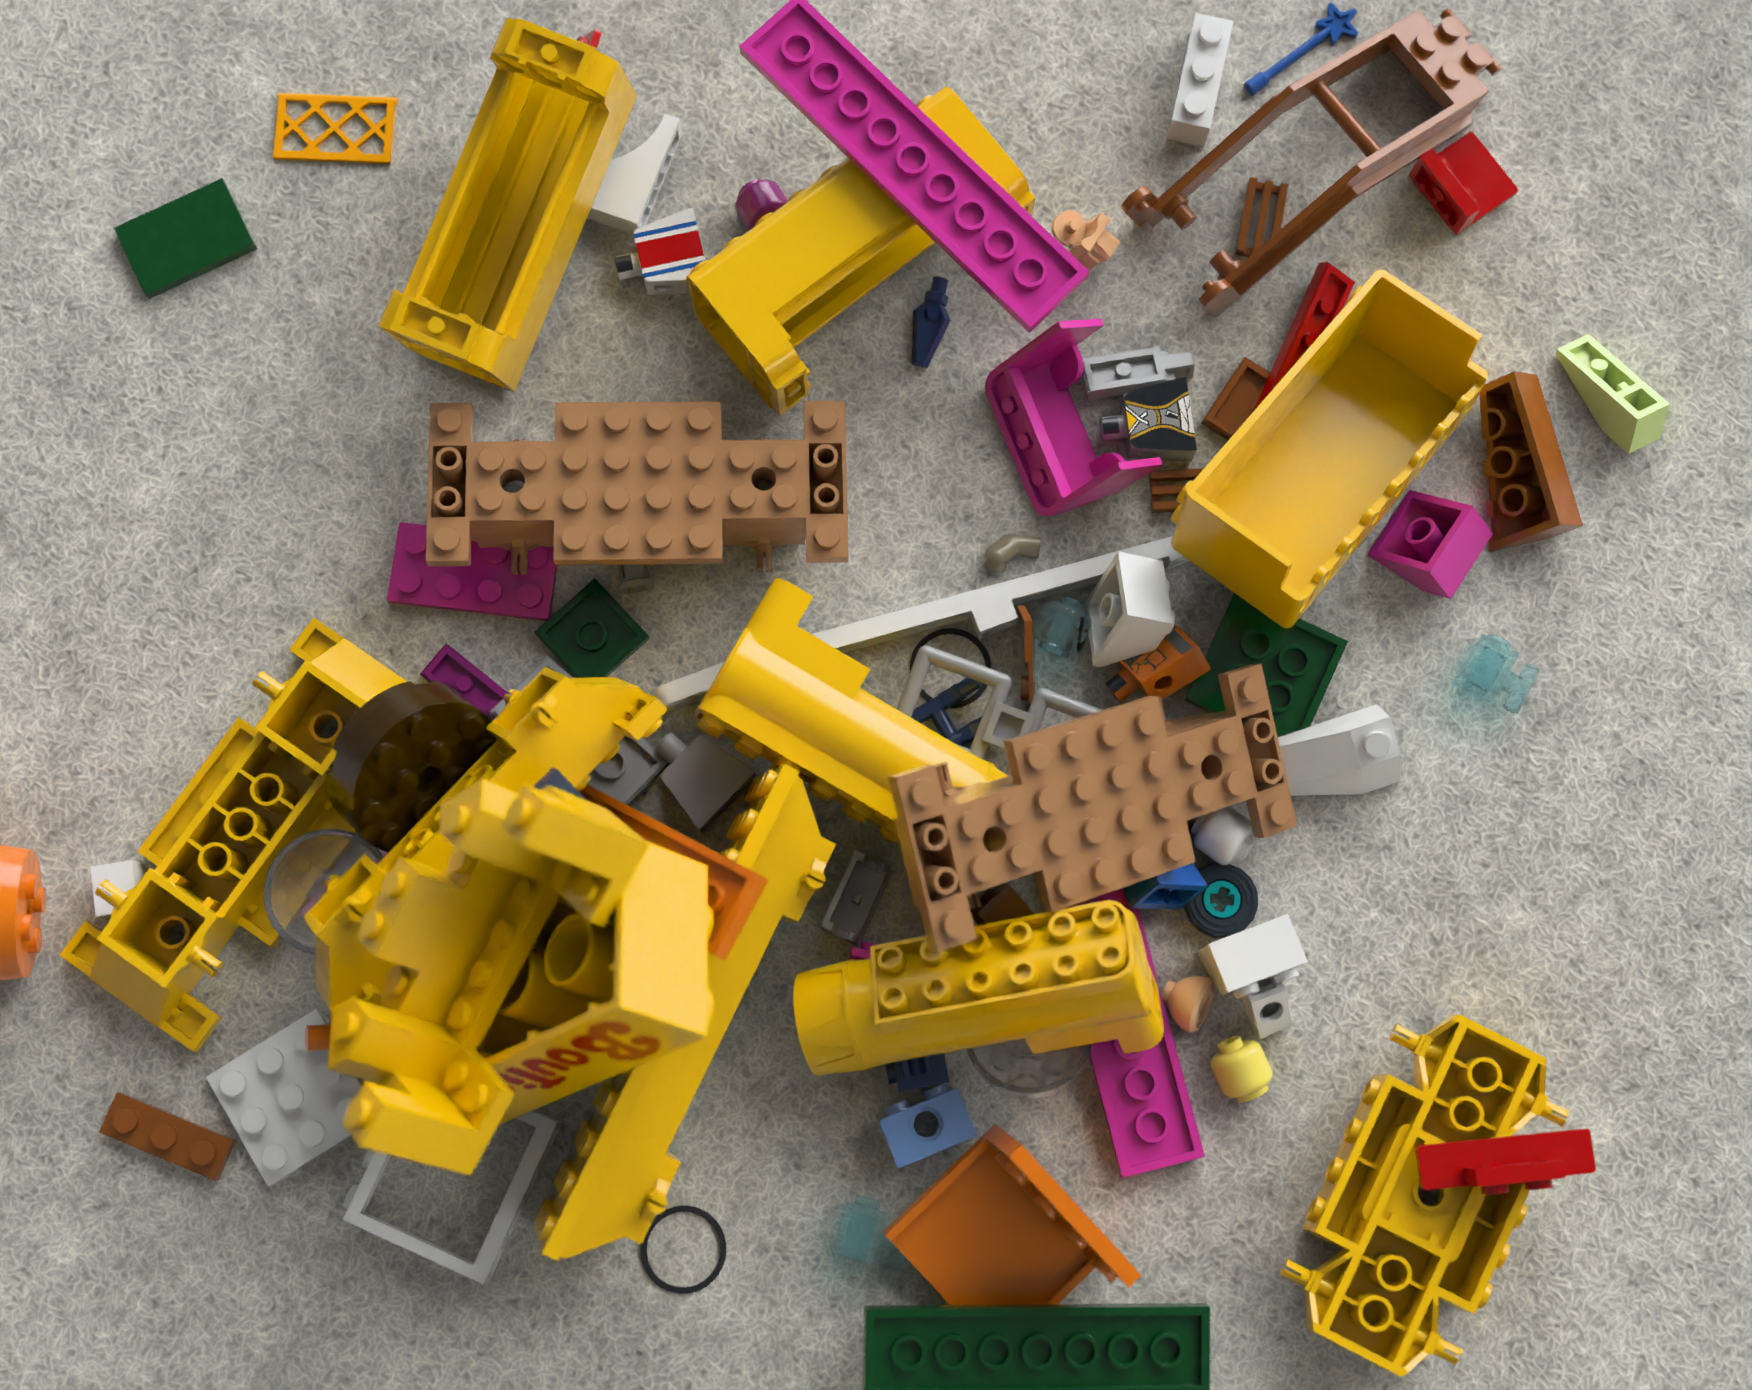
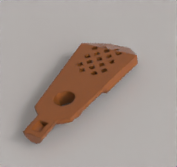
M1021 605L1017 607L1024 620L1025 667H1028L1029 676H1021V700H1029L1030 708L1035 694V623L1026 606Z

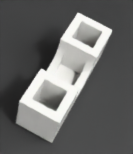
M1195 13L1188 36L1182 73L1166 139L1201 147L1205 146L1211 128L1234 21Z

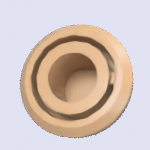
M1197 975L1185 977L1177 983L1171 980L1167 982L1162 998L1164 1005L1168 1006L1170 1015L1178 1026L1189 1033L1200 1029L1211 1007L1215 985L1212 978Z

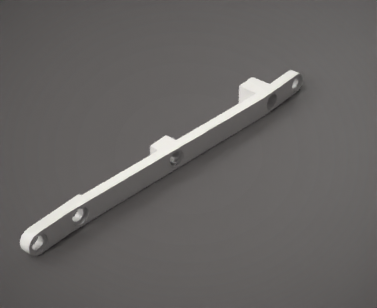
M1173 536L812 635L845 654L970 619L977 638L982 639L1016 626L1018 615L1014 606L1097 584L1117 552L1161 560L1166 570L1189 562V560L1172 548L1171 541ZM723 663L661 685L654 689L651 695L656 697L668 709L665 713L700 701L704 698Z

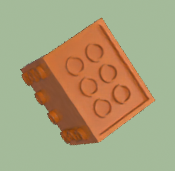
M996 1124L883 1231L884 1235L949 1305L1059 1304L1094 1268L1099 1273H1102L1111 1283L1118 1278L1128 1288L1142 1276L1027 1149Z

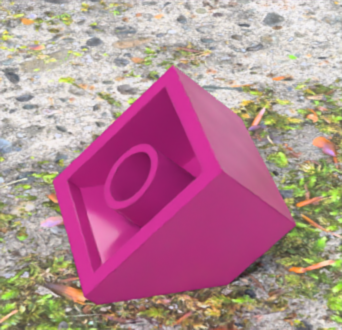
M1409 490L1368 552V556L1420 590L1451 599L1493 533L1473 506Z

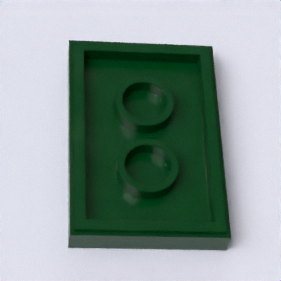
M223 178L114 227L148 299L257 250L254 240Z

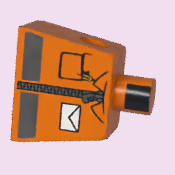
M1174 623L1171 633L1163 638L1156 650L1116 662L1121 671L1107 681L1105 686L1119 703L1137 689L1146 697L1161 696V700L1208 672L1211 667L1199 646Z

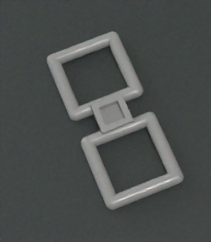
M927 645L922 646L918 650L897 710L909 717L912 716L931 664L993 687L971 748L968 749L960 746L983 760L989 744L1005 749V740L1039 730L1047 707L1076 718L1102 711V709L1045 688L1038 689L1035 692L1028 712L1005 704L1012 685L1009 675ZM1008 765L1006 774L1010 776L1011 771Z

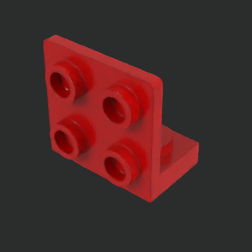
M1473 132L1467 133L1438 154L1433 148H1430L1418 157L1408 175L1455 236L1514 197L1518 192L1517 186Z

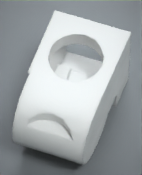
M1273 977L1257 982L1260 990L1243 997L1246 1015L1255 1036L1259 1040L1276 1032L1289 1029L1292 1026L1287 990L1282 982L1275 984Z

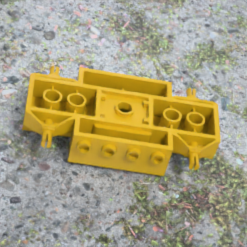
M1460 1014L1449 1016L1426 1034L1420 1035L1399 1026V1024H1395L1392 1029L1395 1033H1390L1388 1040L1411 1050L1413 1054L1415 1087L1389 1074L1372 1076L1362 1092L1361 1102L1354 1117L1349 1121L1344 1131L1343 1141L1337 1154L1331 1160L1325 1172L1324 1182L1318 1195L1309 1206L1306 1220L1302 1227V1230L1342 1250L1315 1270H1308L1287 1258L1283 1265L1296 1271L1298 1275L1282 1267L1279 1274L1303 1286L1302 1288L1305 1290L1306 1327L1308 1330L1400 1377L1411 1371L1428 1354H1434L1452 1363L1454 1366L1459 1362V1358L1445 1352L1444 1349L1459 1356H1462L1463 1349L1442 1339L1441 1335L1438 1334L1439 1300L1458 1310L1475 1314L1477 1308L1482 1309L1485 1306L1492 1292V1285L1489 1284L1495 1268H1501L1508 1257L1510 1245L1507 1244L1513 1228H1519L1526 1217L1528 1206L1524 1203L1530 1190L1525 1189L1524 1182L1508 1184V1193L1482 1195L1481 1187L1461 1186L1439 1189L1440 1194L1436 1203L1427 1206L1418 1197L1420 1182L1415 1147L1426 1144L1511 1136L1534 1116H1541L1562 1127L1567 1121L1563 1118L1569 1116V1110H1565L1547 1101L1548 1096L1545 1095L1546 1057Z

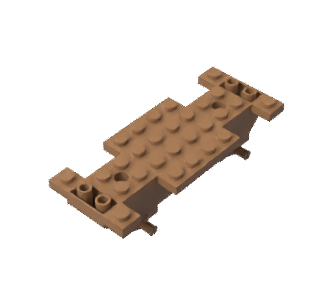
M721 401L555 402V441H528L526 439L519 441V439H516L512 442H473L474 408L472 403H430L426 563L428 566H471V541L478 543L479 548L501 547L511 551L510 573L514 575H519V560L521 575L528 574V550L540 546L554 547L555 565L723 564L724 542V545H745L756 549V571L763 573V557H765L766 573L773 571L772 549L782 545H805V539L806 563L848 562L845 401H804V440H771L765 437L764 440H761V438H756L755 440H722ZM759 479H768L774 483V486L769 490L762 491L755 488L753 484ZM511 481H521L524 483L522 489L517 492L510 493L504 490V487Z
M1250 664L1218 674L1225 711L1199 716H1186L1177 720H1166L1162 697L1147 696L1005 740L1004 746L1011 775L991 782H978L962 788L953 787L948 762L924 765L888 776L898 816L895 819L897 833L915 907L920 908L930 951L941 952L977 939L970 909L982 905L978 892L1025 875L1035 874L1043 911L1055 912L1196 862L1189 835L1191 834L1189 820L1246 801L1254 837L1265 838L1297 827L1262 664ZM983 835H984V837H985V841H986V845H987L986 847H984V844H983Z

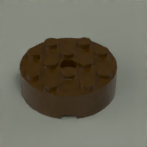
M408 681L382 691L355 712L335 741L333 749L337 753L332 771H327L326 775L327 791L332 806L370 844L389 853L497 741L486 729L492 721L455 689L441 682L432 681L431 684L415 685L413 682Z

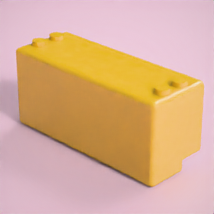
M1375 271L1363 286L1356 288L1341 312L1194 481L1190 480L1180 491L1176 499L1180 505L1170 519L1176 524L1171 541L1172 548L1281 627L1291 628L1472 410L1488 378L1487 371L1471 361L1483 335L1387 271Z

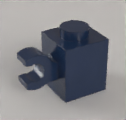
M944 1053L885 1064L888 1083H897L899 1092L949 1082Z

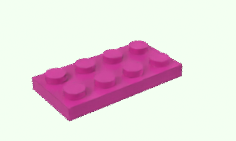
M399 522L387 595L389 603L547 621L550 618L558 565L554 564V547L540 546L528 550V574L521 575L520 560L519 575L510 573L511 551L501 547L479 548L478 543L471 541V566H428L426 563L427 525Z

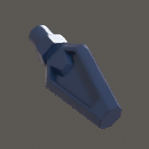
M933 277L931 289L926 292L924 303L913 311L912 365L928 368L951 321L945 308L948 301L946 290L949 282L946 278Z

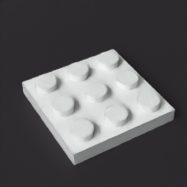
M319 1009L313 1010L206 1076L268 1187L275 1185L352 1137L342 1123L346 1117L348 1105L357 1097L363 1084L357 1077L329 1070V1050L306 1051V1025H328Z

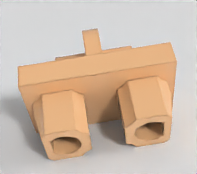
M1067 210L1058 214L1052 222L1051 232L1053 237L1061 245L1070 246L1067 250L1089 271L1099 261L1102 263L1108 261L1121 242L1105 230L1111 219L1102 212L1085 222L1079 213Z

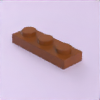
M121 1092L116 1093L99 1130V1133L214 1181L219 1180L236 1142L232 1138Z

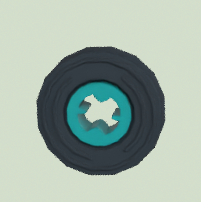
M1212 863L1199 869L1198 871L1208 887L1183 907L1189 922L1201 933L1214 938L1228 937L1244 931L1254 920L1258 909V891L1252 879L1241 868L1231 864L1223 866L1218 863ZM1219 889L1228 892L1225 897H1231V905L1223 907L1222 912L1214 909L1216 903L1212 905L1210 903V895H1216Z

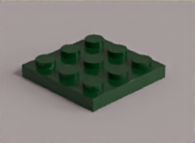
M1234 593L1205 655V659L1211 669L1193 681L1184 701L1209 713L1225 711L1218 674L1250 664H1262L1277 736L1281 737L1308 728L1312 724L1348 641L1301 619H1298L1291 628H1283Z

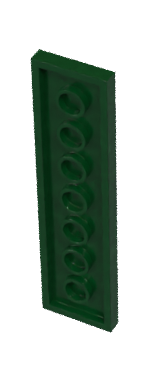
M1206 1303L864 1306L863 1390H1210V1306Z

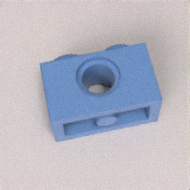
M945 1083L923 1092L925 1101L909 1107L906 1099L883 1109L886 1117L878 1121L898 1169L977 1136L958 1088L949 1091ZM923 1111L931 1112L938 1121L936 1132L929 1137L918 1135L913 1126L916 1115Z

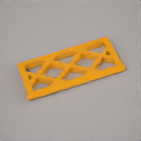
M279 93L273 158L276 160L391 164L395 110L398 99L393 97ZM287 101L307 102L311 106L310 109L295 121L286 114ZM328 103L348 104L352 109L334 123L321 108ZM368 105H387L386 116L376 125L362 111ZM317 113L330 127L312 141L299 127ZM358 115L371 129L353 143L340 128L354 116ZM285 121L289 125L287 128H285ZM384 127H385V134L381 131V129H383ZM294 131L308 145L302 151L283 150L284 139ZM334 133L348 146L342 153L322 152L318 148L319 145ZM375 134L384 142L383 154H363L359 150Z

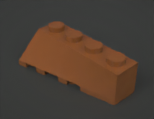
M1513 371L1484 384L1479 397L1482 439L1486 440L1487 461H1483L1484 477H1488L1490 501H1486L1487 518H1491V530L1493 533L1488 541L1489 552L1553 538L1582 527V520L1538 376L1536 374Z

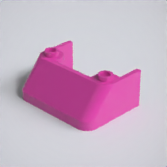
M1101 318L1056 322L994 368L986 379L985 391L1030 502L1034 510L1042 516L1059 515L1118 493L1163 465L1160 457L1126 461L1118 453H1106L1097 458L1068 388L1079 381L1084 369L1083 358L1077 345L1104 326Z

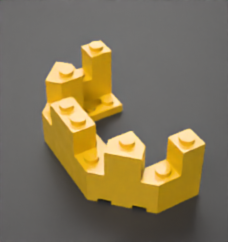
M482 779L441 803L440 833L455 847L450 856L449 866L446 871L443 872L399 856L394 868L386 874L382 883V890L372 909L363 917L357 938L373 956L396 963V965L389 970L386 976L385 986L381 991L380 1006L351 997L334 1006L332 1010L328 1069L375 1083L364 1082L357 1097L348 1105L346 1117L342 1123L360 1147L472 1175L515 1095V1092L477 1052V1049L560 895L589 922L605 927L619 898L649 846L648 842L606 808L549 785L541 790H537L523 784L518 794Z

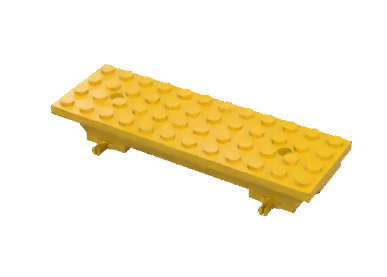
M782 764L774 770L769 769L767 773L764 772L757 779L754 778L743 799L749 803L747 809L743 814L735 815L726 832L725 838L731 841L727 849L719 854L768 879V882L726 960L707 951V988L710 990L714 1002L713 1014L707 1026V1036L617 1074L613 1077L611 1083L602 1082L592 1103L597 1108V1111L591 1122L585 1119L582 1122L573 1141L577 1148L572 1161L564 1159L553 1182L556 1183V1194L552 1201L547 1198L544 1199L534 1219L541 1254L559 1261L560 1257L566 1259L624 1237L642 1244L656 1214L666 1210L664 1209L665 1206L667 1207L666 1194L681 1164L680 1160L667 1150L779 921L782 920L786 923L799 922L813 892L823 886L822 883L825 882L823 872L836 846L835 843L820 835L802 778L798 777L800 771Z

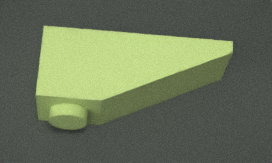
M1589 334L1557 349L1556 356L1600 429L1626 453L1630 454L1660 439L1670 404Z

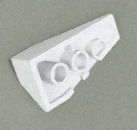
M1377 704L1278 737L1291 796L1364 794L1401 781V753L1391 718Z

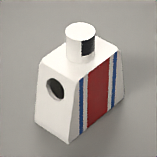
M693 208L637 228L633 233L638 252L615 256L619 279L623 280L643 275L648 295L689 293L686 277L697 264L705 260Z

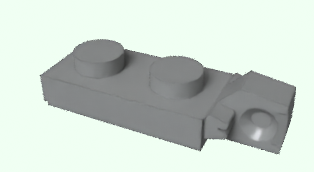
M1159 347L1084 358L1082 378L1087 400L1090 401L1121 396L1127 392L1180 377H1186L1187 380L1192 379L1195 366L1191 352L1169 355L1168 351H1160Z

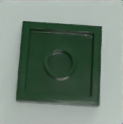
M595 578L534 632L575 678L608 677L650 639L649 635Z

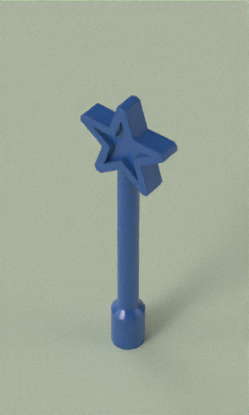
M1330 2L1327 6L1328 17L1317 20L1315 28L1321 29V31L1265 72H1259L1244 83V88L1251 96L1255 95L1269 84L1270 79L1328 37L1330 38L1331 46L1336 44L1341 35L1353 39L1357 38L1358 31L1350 23L1357 10L1354 8L1341 13Z

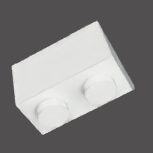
M1117 552L1085 602L1093 666L1104 667L1156 650L1163 638L1171 633L1175 623V614L1170 606V584L1165 576L1163 561Z
M1288 914L1209 943L1197 952L1201 963L1212 978L1220 994L1223 996L1233 992L1236 999L1259 991L1257 982L1273 977L1275 984L1299 976L1297 967L1308 962Z

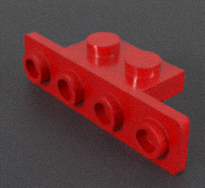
M1586 1128L1426 1144L1415 1147L1419 1182L1423 1190L1472 1186L1481 1187L1482 1195L1508 1193V1184L1523 1182L1525 1183L1526 1190L1553 1188L1552 1179L1566 1178L1568 1175L1588 1174L1596 1171L1591 1132Z

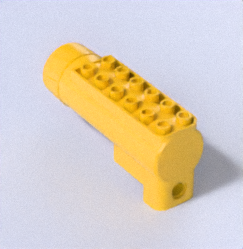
M774 578L694 713L695 717L700 720L697 727L715 738H719L721 734L736 742L734 748L741 754L753 760L757 756H761L773 763L770 767L771 770L786 764L800 771L798 777L802 778V781L809 785L806 789L807 792L824 802H828L830 798L845 806L842 812L863 824L866 820L881 827L878 832L880 835L899 845L900 841L895 824V819L898 816L888 776L924 765H936L942 762H948L953 787L962 788L978 782H991L1009 776L995 768L994 763L987 762L966 751L860 688L870 669L797 626L814 596L780 578ZM983 835V844H984V847H986L987 845H986L985 837H984V835Z
M1102 901L1060 909L1055 912H1045L974 926L977 939L941 952L930 951L926 936L870 946L871 958L851 959L799 972L794 981L793 1003L797 1033L805 1060L810 1070L816 1076L870 1070L874 1067L893 1062L1024 1038L1033 1054L1118 1039L1124 1054L1155 1047L1161 1041L1164 1034L1159 989L1147 961L1137 919L1134 913L1116 901Z

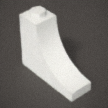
M665 114L655 132L642 145L610 161L587 219L633 235L637 228L647 224L683 135L679 118Z

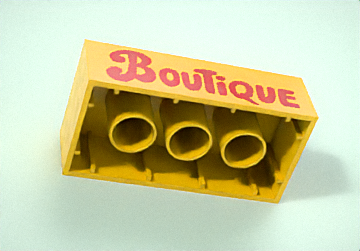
M648 842L649 846L620 896L605 927L589 922L561 895L559 896L477 1049V1052L515 1092L498 1125L707 1036V1026L711 1020L714 1007L713 996L707 988V941L711 936L714 924L713 912L708 905L707 865Z

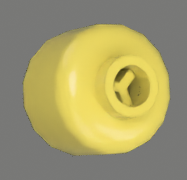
M1237 1035L1227 1038L1217 1045L1219 1052L1211 1059L1210 1066L1222 1093L1226 1097L1237 1098L1238 1102H1247L1268 1091L1269 1087L1267 1084L1272 1079L1273 1072L1261 1045L1257 1041H1242L1241 1037Z

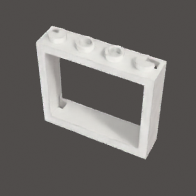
M536 1110L516 1117V1119L536 1127L475 1262L365 1213L391 1157L390 1154L368 1149L362 1162V1168L366 1169L359 1185L353 1184L345 1197L343 1207L347 1211L343 1220L481 1284L488 1283L492 1278L562 1122Z

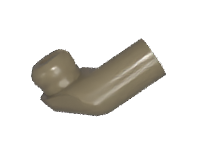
M1012 534L1004 535L987 548L984 555L987 559L985 562L986 569L992 573H1002L1007 568V561L1015 555L1038 558L1041 538Z

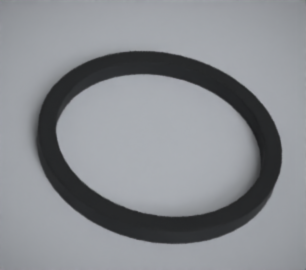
M956 628L936 630L925 636L915 647L910 660L911 672L918 650L935 637L954 634L972 641L981 651L985 667L991 669L990 656L983 643L973 634ZM982 683V687L975 694L949 709L961 708L971 704L983 694L988 685ZM923 689L921 690L920 696L926 701L932 699Z
M682 1205L666 1209L654 1218L641 1244L640 1252L644 1269L655 1284L669 1292L687 1294L699 1291L715 1280L724 1265L727 1247L723 1230L713 1216L700 1208ZM677 1212H691L705 1218L714 1227L720 1242V1256L716 1268L703 1282L690 1287H676L662 1281L652 1270L647 1257L648 1239L653 1228L660 1220Z

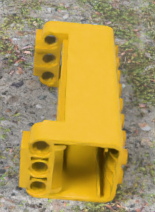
M505 18L490 56L491 61L497 68L404 293L396 289L393 290L377 327L417 354L515 392L637 95L621 65L613 58L597 51L595 47L521 18L517 20Z
M945 86L933 96L929 95L923 98L916 106L1032 216L1036 197L1030 192L1024 174L951 88ZM847 158L838 166L834 165L825 170L819 179L808 188L795 192L788 199L787 203L774 213L771 212L764 215L744 235L731 239L723 247L722 251L710 260H704L697 264L686 277L692 308L698 320L771 409H775L781 416L808 396V389L811 388V384L807 380L810 371L800 360L794 348L935 242Z

